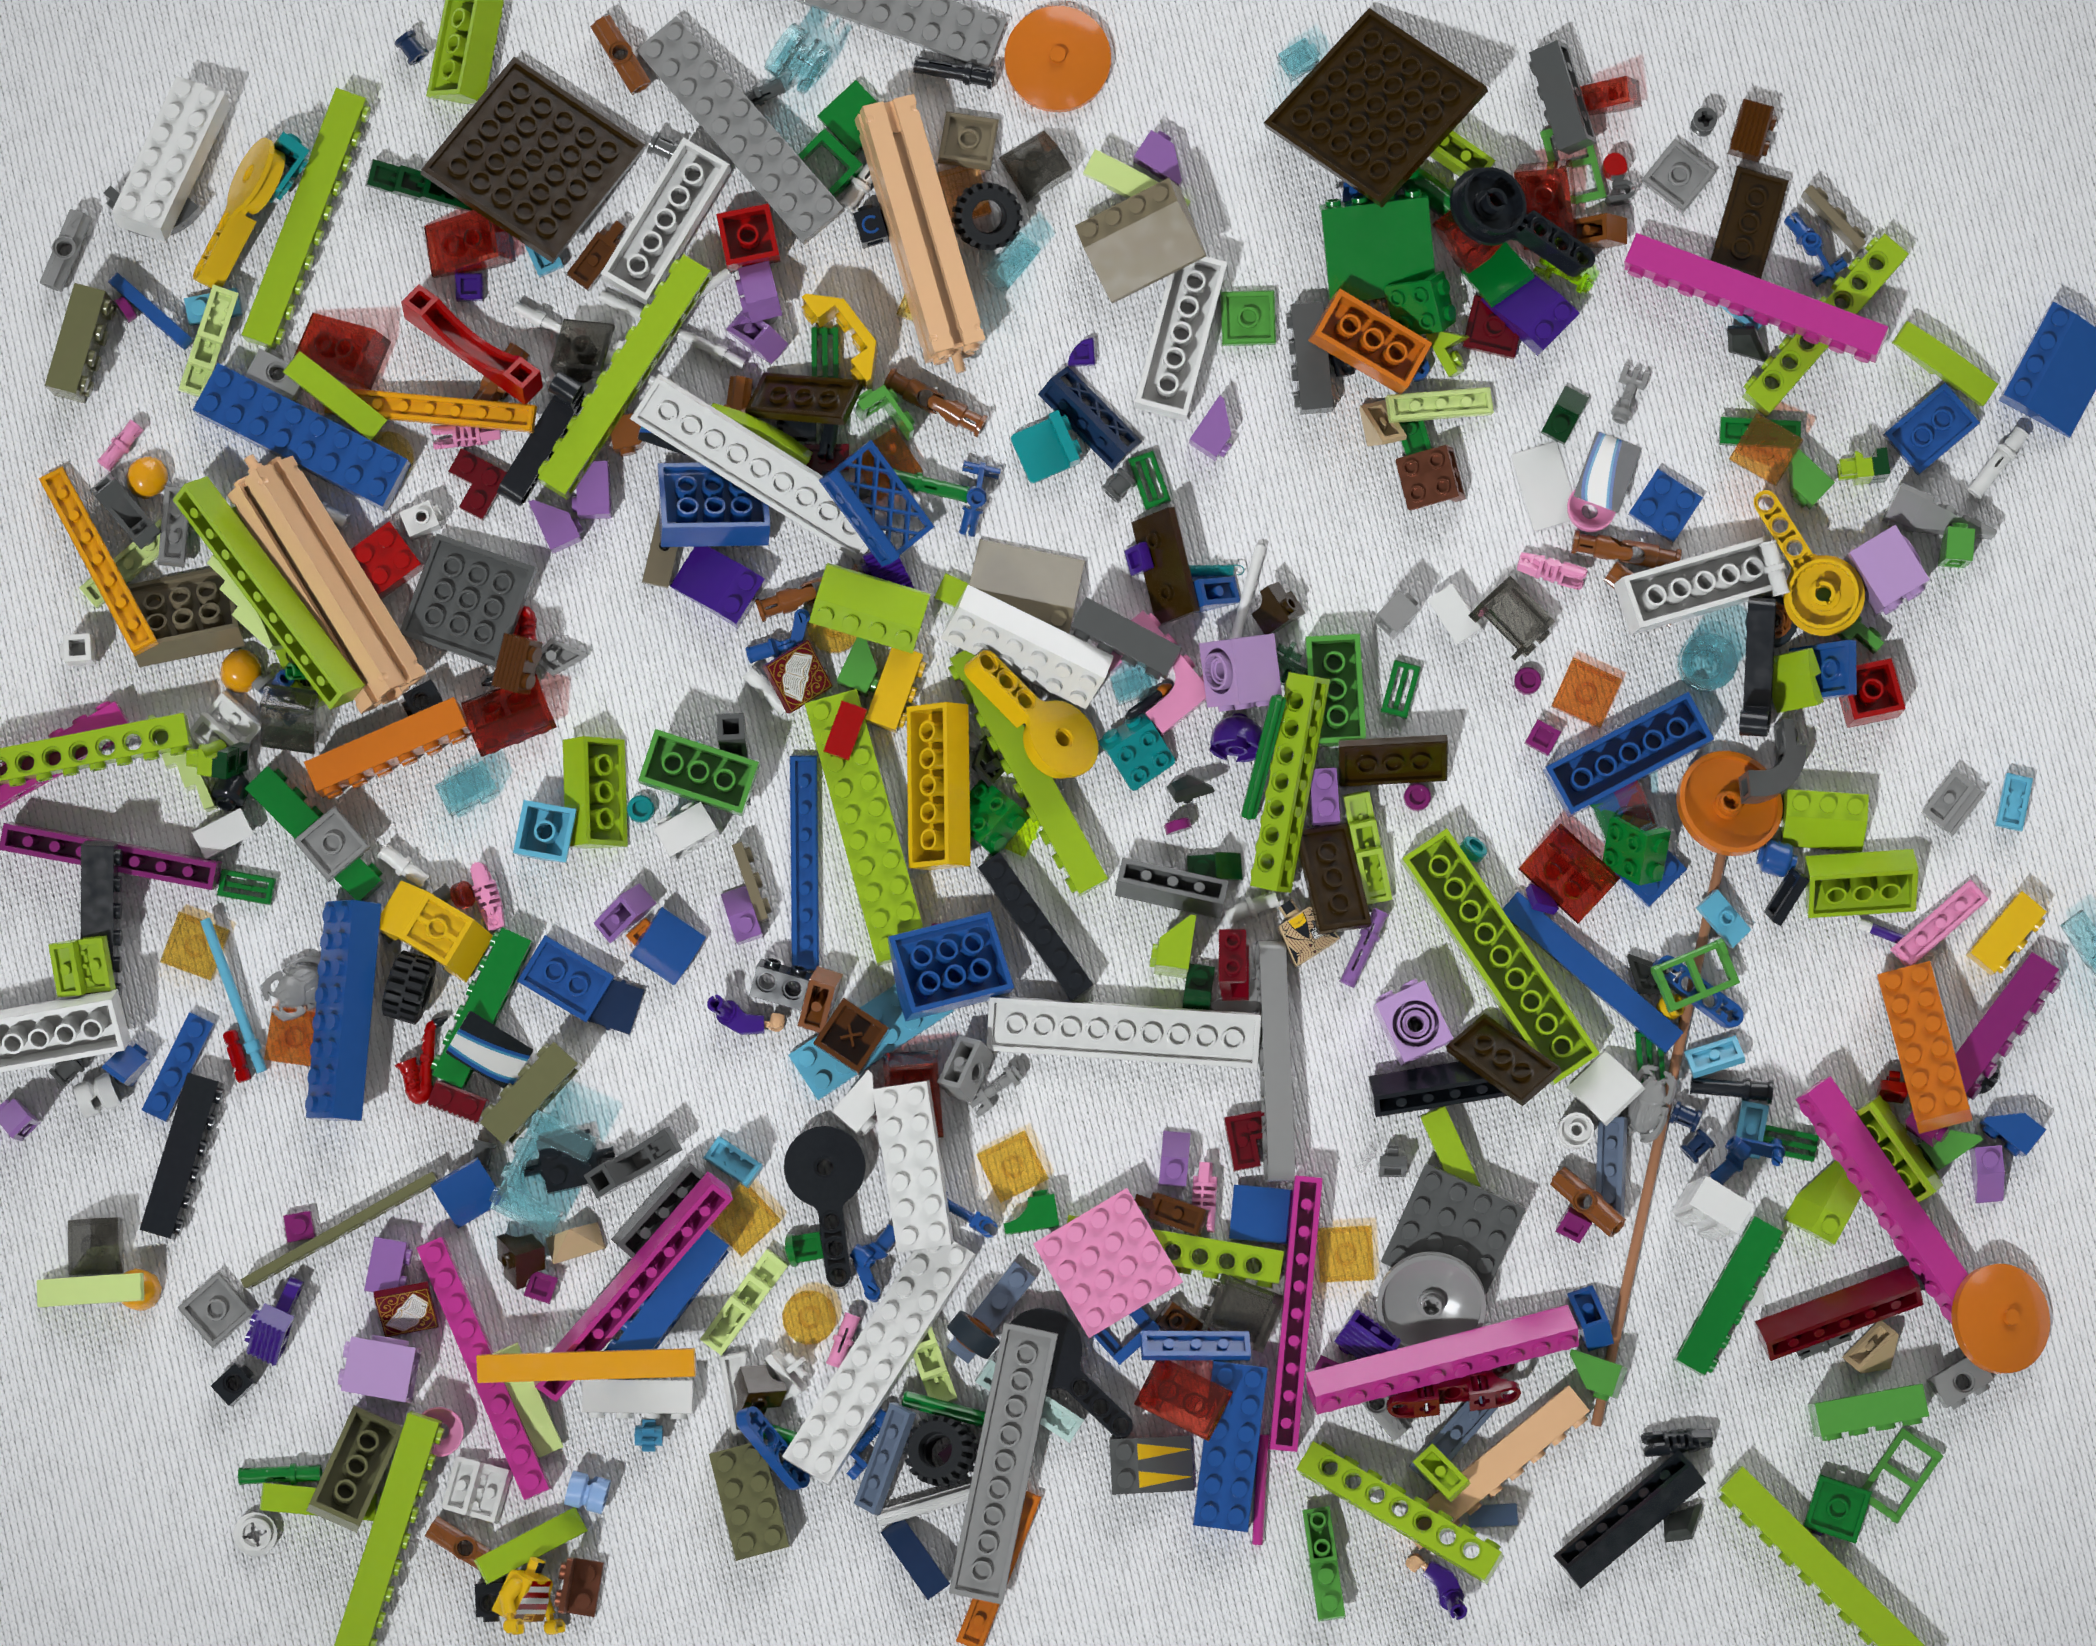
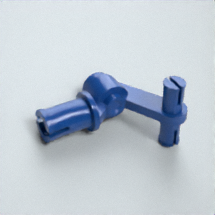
M1798 212L1792 213L1791 215L1794 219L1792 220L1788 216L1784 224L1795 235L1797 244L1803 246L1807 255L1816 256L1823 268L1821 272L1811 277L1812 282L1818 287L1829 278L1833 280L1836 278L1835 274L1848 267V264L1843 257H1840V259L1829 265L1822 253L1824 244L1820 235L1815 233L1813 228H1809Z
M964 460L962 471L977 474L976 485L969 488L966 493L967 502L970 506L963 505L962 507L964 514L958 533L966 535L968 525H970L968 536L975 537L979 516L983 514V510L979 507H982L987 500L986 492L982 488L983 477L986 476L998 480L1000 468L985 466L986 463L984 462L977 464Z
M801 608L795 612L791 638L779 641L770 637L767 642L746 647L750 664L769 657L775 659L802 642L807 622L810 620L809 611Z
M1736 1135L1732 1136L1725 1145V1148L1728 1150L1726 1160L1710 1173L1711 1178L1724 1185L1736 1172L1743 1170L1744 1161L1751 1154L1771 1158L1774 1166H1780L1785 1156L1782 1140L1774 1138L1770 1144Z
M887 1224V1227L874 1243L871 1242L864 1246L857 1244L850 1253V1258L853 1259V1264L864 1288L865 1297L871 1302H878L881 1291L875 1282L870 1268L875 1264L876 1260L886 1258L888 1250L895 1243L894 1229L890 1224Z

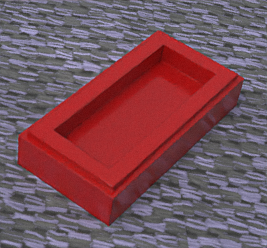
M841 701L823 752L849 761L867 709Z

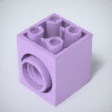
M1896 525L1852 550L1843 559L1852 565L1860 575L1865 589V598L1876 615L1882 611L1885 615L1891 613L1903 603L1902 599L1904 598L1908 601L1916 598L1926 590L1924 585L1930 580L1922 568L1921 560L1915 548L1905 536H1902Z
M1274 634L1199 643L1207 708L1218 707V711L1222 712L1269 706L1272 695L1278 694L1282 696Z
M1413 979L1400 987L1401 991L1396 994L1392 990L1377 997V1003L1373 1006V1010L1401 1066L1453 1040L1451 1032L1425 980L1418 983L1417 979ZM1408 1020L1418 1021L1421 1027L1420 1031H1411L1407 1025Z
M371 1335L369 1340L351 1336L350 1342L346 1341L344 1345L343 1357L347 1358L345 1369H340L338 1385H342L341 1391L412 1403L422 1349L408 1347L409 1341Z

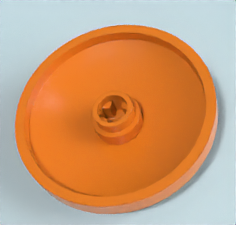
M1048 6L1028 14L1014 27L1005 48V70L1012 88L1026 103L1043 111L1068 112L1088 104L1100 93L1110 72L1111 51L1104 31L1089 15L1071 7Z
M1716 751L1700 757L1690 765L1681 777L1676 794L1679 817L1691 837L1706 849L1726 856L1747 855L1763 847L1778 830L1783 813L1781 794L1763 803L1741 804L1738 778L1748 770L1767 769L1758 761L1739 752Z
M2009 1264L1986 1265L1967 1275L1955 1293L1951 1311L1954 1336L1964 1355L1974 1365L1990 1373L2007 1374L2021 1371L2032 1365L2039 1358L2049 1337L2050 1313L2044 1293L2028 1273Z

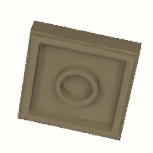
M946 111L938 163L991 171L999 119Z

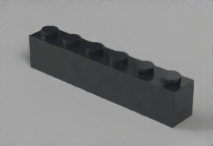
M85 841L81 845L80 938L107 935L115 986L121 999L122 984L118 983V973L122 971V957L118 956V946L122 944V930H118V919L122 918V903H118V892H122L123 880L122 876H118V866L122 865L123 852L122 849H118V842Z
M1000 852L977 867L980 875L1068 999L1075 1001L1091 990L1094 984Z
M1461 1061L1368 1076L1375 1117L1507 1096Z
M187 1072L139 1230L175 1240L176 1235H181L185 1222L181 1218L184 1209H189L193 1194L189 1193L192 1182L196 1183L200 1175L201 1168L197 1166L200 1156L204 1157L207 1152L209 1141H205L208 1130L212 1131L216 1122L217 1115L213 1113L216 1104L220 1105L225 1092V1089L221 1088L223 1083Z
M1678 1450L1554 1554L1553 1557L1565 1573L1581 1589L1704 1486L1706 1482L1695 1466Z

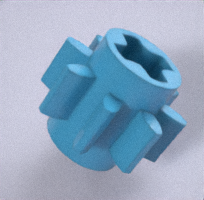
M642 1419V1425H635V1446H642V1452H656V1446H663V1425H656L655 1419Z

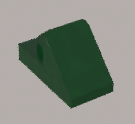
M1565 385L1541 434L1565 445L1589 397Z
M1214 852V854L1187 856L1188 872L1227 881L1243 880L1241 853Z
M1189 963L1182 1008L1210 1009L1215 967Z

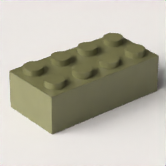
M74 283L45 382L46 388L54 396L85 404L86 397H90L93 392L94 382L91 381L94 371L97 372L101 364L99 352L101 346L106 345L109 331L106 330L108 321L113 320L116 312V305H113L114 301L104 290Z
M555 1042L551 1045L546 1043L537 1052L536 1055L539 1058L533 1065L526 1064L518 1073L520 1079L514 1085L509 1083L499 1094L501 1100L496 1105L491 1103L480 1115L483 1119L479 1123L508 1148L582 1068Z
M354 1405L306 1511L357 1533L397 1445L403 1426Z
M751 1443L710 1453L709 1457L736 1561L790 1547L771 1467Z

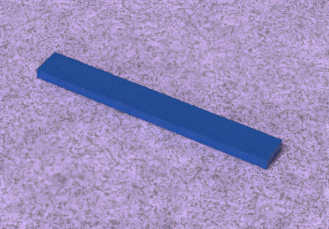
M817 755L790 756L792 965L802 966L807 969V972H814L817 966H819Z
M1517 892L1502 910L1514 926L1665 1054L1684 1033L1543 912L1533 910L1529 900L1522 894Z

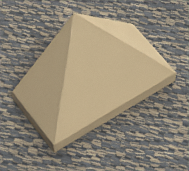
M1385 400L1360 405L1359 410L1367 446L1384 445L1406 440L1407 435L1398 422L1389 423Z
M598 1222L571 1228L545 1238L553 1265L605 1249Z
M1881 1320L1842 1358L1860 1374L1891 1369L1899 1334Z

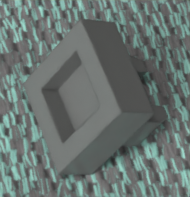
M1387 1146L1386 1156H1380L1378 1177H1406L1407 1157L1399 1156L1398 1146Z

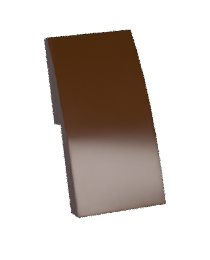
M1171 1300L1168 1301L1154 1321L1166 1331H1213Z

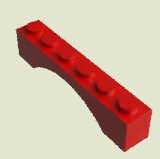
M420 284L401 301L404 318L522 404L526 405L543 388L539 369L522 357L504 352L480 338L463 324L437 296Z

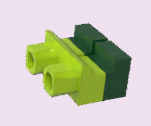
M1887 447L1876 448L1873 455L1869 458H1864L1860 452L1854 451L1851 458L1840 459L1839 464L1836 465L1838 481L1852 480L1853 486L1886 482L1890 475Z
M221 739L209 744L203 743L199 745L198 749L187 750L186 766L197 768V775L226 780L249 769L250 743L239 742L229 747Z

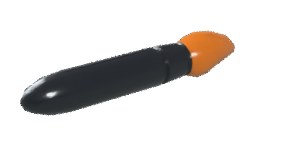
M1163 683L1159 685L1154 692L1129 709L1125 718L1132 720L1138 717L1161 698H1164L1171 690L1172 684Z

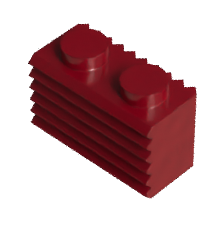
M436 1080L427 1103L431 1108L480 1125L479 1122L483 1119L480 1115L488 1107L490 1101Z

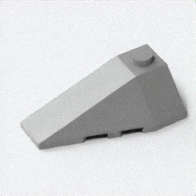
M1902 483L1895 490L1882 521L1887 523L1888 528L1896 525L1900 532L1904 530L1906 532L1943 535L1944 530L1948 526L1952 527V523L1968 524V528L1975 529V538L1991 540L1997 533L1996 529L1971 516H1958L1956 508L1950 505H1937L1933 503L1935 497L1905 483Z

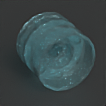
M792 23L772 49L765 63L764 70L777 79H782L790 72L788 86L792 88L798 83L797 92L804 95L818 82L825 72L833 52V47L828 44L821 47L822 40L819 38L807 45L810 32L798 24Z
M1705 633L1692 638L1681 648L1677 656V671L1680 679L1689 688L1698 692H1710L1725 686L1734 677L1738 668V656L1734 646L1726 638L1718 634ZM1701 657L1705 660L1711 659L1712 663L1709 664L1710 670L1700 667L1699 664L1702 663Z

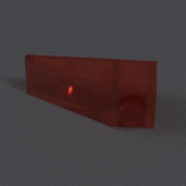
M1629 76L1580 86L1589 116L1642 107L1639 81Z

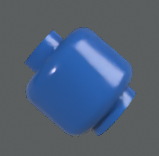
M1770 839L1759 849L1756 864L1760 865V870L1763 873L1785 877L1792 867L1795 868L1798 855L1793 854L1794 848L1791 844Z

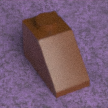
M1604 213L1565 221V231L1589 248H1610L1627 244V218Z
M633 413L623 415L611 433L615 454L620 453L621 456H631L636 454V450L642 449L646 442L638 439L641 426L630 419Z
M817 966L809 979L798 1022L799 1027L818 1033L821 1032L830 1019L838 997L843 974Z

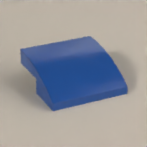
M661 907L658 909L647 930L641 934L629 956L672 985H675L695 957L706 936Z
M478 1157L431 1184V1188L458 1229L505 1201Z
M1234 1184L1229 1239L1287 1245L1292 1190Z

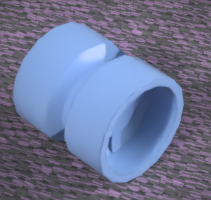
M573 1470L564 1505L580 1508L584 1505L587 1511L602 1515L611 1480L597 1476L590 1479L588 1474Z

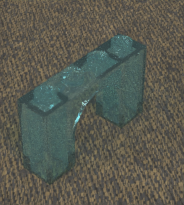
M537 1109L536 1113H533L527 1119L525 1127L528 1130L524 1138L519 1137L513 1149L516 1155L512 1163L507 1162L501 1174L504 1180L500 1188L497 1186L494 1188L489 1201L492 1202L490 1209L541 1234L553 1237L564 1212L537 1199L531 1194L525 1182L526 1166L536 1153L549 1148L557 1149L584 1163H588L600 1138L543 1110Z

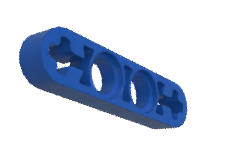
M118 272L108 281L116 291L124 296L183 350H186L194 340Z
M1669 955L1660 957L1654 961L1653 966L1675 957ZM1680 963L1668 968L1671 972L1664 974L1671 990L1683 999L1698 993L1694 982L1690 992L1684 990L1681 985L1684 977H1689L1692 980L1687 966ZM1680 971L1681 973L1676 977L1674 974ZM1702 978L1706 990L1714 987ZM1722 992L1712 995L1714 997V1005L1712 1007H1707L1703 999L1692 1003L1694 1007L1726 1029L1740 1025L1744 1018L1742 1008ZM1732 1010L1734 1020L1728 1021V1015L1725 1012Z
M754 1406L739 1410L736 1415L738 1428L782 1482L793 1491L807 1487L810 1482V1474L783 1459V1464H781L779 1452L783 1456L789 1445L761 1411ZM763 1433L767 1436V1445L764 1443Z

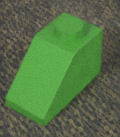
M1795 446L1788 454L1790 492L1793 494L1792 499L1800 507L1804 508L1806 506L1810 510L1835 482Z
M1952 523V527L1948 526L1944 530L1938 566L1966 568L1973 561L1975 529L1968 528V524Z
M857 637L838 676L837 684L849 690L857 689L858 694L867 697L869 692L874 693L876 691L880 678L877 677L878 669L867 640Z
M1950 1130L1947 1137L1942 1142L1938 1141L1934 1147L1923 1140L1916 1145L1922 1150L1923 1156L1929 1165L1936 1171H1939L1983 1139L1980 1135Z
M1571 1349L1570 1356L1586 1389L1594 1391L1593 1397L1607 1402L1610 1397L1618 1399L1628 1368Z

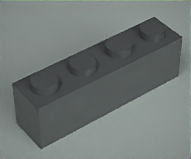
M1556 40L1529 52L1531 58L1529 66L1539 84L1537 92L1546 107L1544 116L1552 127L1553 135L1551 138L1555 148L1570 155L1596 144L1597 140L1568 45Z
M1323 302L1292 304L1290 313H1285L1287 329H1292L1293 339H1288L1289 355H1294L1295 365H1291L1292 382L1297 381L1298 388L1297 392H1293L1294 407L1300 408V415L1333 411L1328 352L1308 341L1324 312Z
M1088 597L1084 599L1071 623L1070 629L1074 631L1073 635L1084 642L1090 639L1098 643L1097 648L1109 654L1115 652L1122 656V662L1134 668L1136 664L1145 668L1146 671L1144 673L1156 680H1159L1160 677L1165 680L1167 679L1181 653L1182 647Z
M1122 858L1115 896L1221 919L1229 881Z
M684 1159L611 1240L630 1258H633L704 1175L689 1161Z

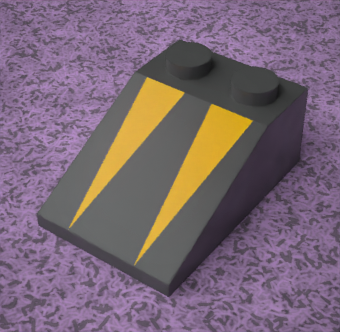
M1191 1435L1109 1439L1112 1495L1194 1490Z

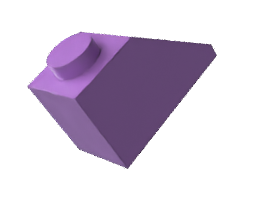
M1151 130L1134 155V163L1161 180L1170 178L1181 187L1182 178L1175 147L1171 142L1172 139L1162 131L1156 133Z
M743 310L726 328L732 336L770 364L781 356L783 350L788 345L764 321L751 323L749 313L743 314Z
M1220 395L1189 439L1191 446L1215 462L1219 456L1224 458L1232 446L1229 443L1231 431L1225 401Z
M536 500L529 501L552 554L582 541L579 534L584 531L577 517L572 519L569 512Z
M639 883L621 894L598 917L594 925L611 944L640 921L657 903Z
M746 886L720 894L738 946L764 937Z
M13 1098L11 1101L6 1099L0 1104V1125L12 1139L23 1141L41 1123L19 1099Z
M1163 1131L1158 1185L1186 1187L1190 1133Z
M2002 1145L1969 1149L1975 1204L2003 1201L2005 1169Z

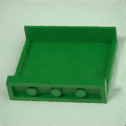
M1421 189L1406 190L1405 194L1393 195L1382 208L1364 195L1354 196L1351 198L1352 201L1341 202V199L1325 200V204L1319 205L1329 302L1339 289L1360 301L1386 298L1384 292L1386 286L1424 280L1435 272L1429 201L1426 192H1421Z

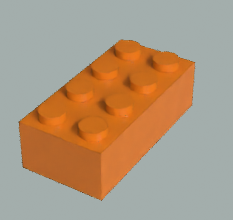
M1339 289L1332 296L1308 339L1309 342L1398 394H1402L1409 387L1432 345V342L1342 289Z

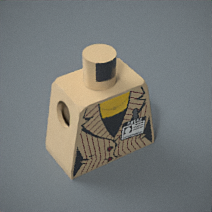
M1291 899L1278 907L1286 919V922L1278 926V931L1282 940L1285 941L1286 950L1295 968L1339 941L1340 938L1335 932L1318 935L1311 906L1300 912Z

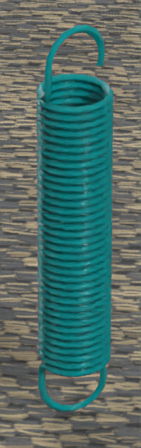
M1189 565L1192 577L1234 576V566L1241 565ZM1241 566V567L1243 568V572H1242L1241 574H1236V575L1239 576V575H1242V574L1244 573V567H1243V566Z

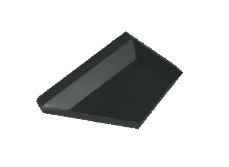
M1755 326L1727 327L1729 353L1762 362L1769 358Z
M985 735L980 740L982 744L976 752L971 767L990 787L1004 773L998 755L992 750Z
M1186 775L1167 786L1170 795L1176 803H1190L1193 798L1215 792L1212 785L1192 775Z
M1628 954L1626 957L1638 994H1661L1651 973V967L1654 962Z
M1702 1503L1668 1515L1663 1519L1666 1543L1693 1539L1703 1511Z

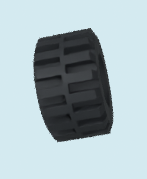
M989 182L976 183L972 187L964 189L963 194L955 200L957 203L952 209V212H954L952 223L955 224L956 233L960 235L962 241L977 249L997 250L996 248L1007 246L1009 241L1015 239L1014 235L1021 228L1019 223L1022 221V215H1020L1022 208L1016 201L1017 197L1006 187ZM990 200L1000 207L1002 214L1001 222L992 232H982L973 223V211L981 201Z
M404 950L400 952L393 963L382 1000L383 1016L414 1025L417 1024L424 1014L434 984L436 963L433 959Z
M930 1416L928 1421L922 1419L918 1422L919 1428L913 1426L910 1430L913 1435L907 1439L909 1445L908 1448H904V1454L909 1456V1458L905 1459L906 1465L912 1467L909 1471L913 1475L918 1476L917 1479L937 1487L950 1488V1485H960V1480L966 1481L969 1478L967 1473L969 1471L974 1472L975 1466H973V1463L977 1457L975 1451L978 1450L979 1444L973 1442L976 1436L974 1433L969 1432L970 1428L967 1425L945 1416ZM947 1436L952 1446L950 1458L942 1466L936 1467L932 1460V1449L939 1439Z

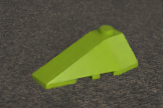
M1835 1160L1795 1196L1783 1220L1825 1244L1833 1246L1849 1221L1861 1197V1193L1849 1181L1841 1164Z

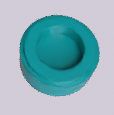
M638 795L629 801L627 812L633 821L645 823L653 817L655 808L653 802L648 797Z
M1472 836L1465 837L1459 845L1468 860L1472 862H1481L1487 854V849L1483 842Z

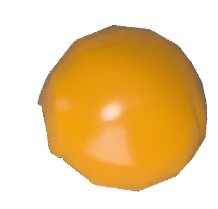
M151 456L134 461L128 468L126 475L127 488L134 496L142 499H149L160 494L168 482L167 468L161 460Z
M244 649L235 650L227 655L221 664V681L227 689L235 693L249 692L253 688V681L261 676L262 664L252 652Z
M137 1268L125 1272L124 1274L143 1273L144 1301L121 1303L137 1311H145L154 1307L160 1299L162 1289L157 1276L147 1270Z

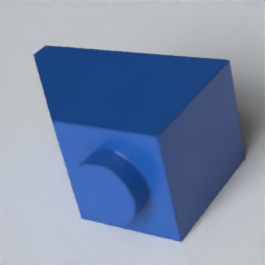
M1235 576L1193 581L1200 609L1196 613L1240 603Z
M135 1043L133 1047L128 1044L124 1051L116 1052L102 1068L121 1083L133 1087L152 1061L146 1057L148 1052Z
M1593 1285L1567 1293L1580 1335L1588 1352L1614 1344L1609 1320Z

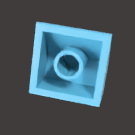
M523 800L513 853L521 857L567 863L577 809Z

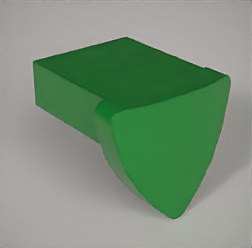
M820 1232L793 1236V1233L786 1235L785 1252L792 1267L798 1266V1263L824 1259Z

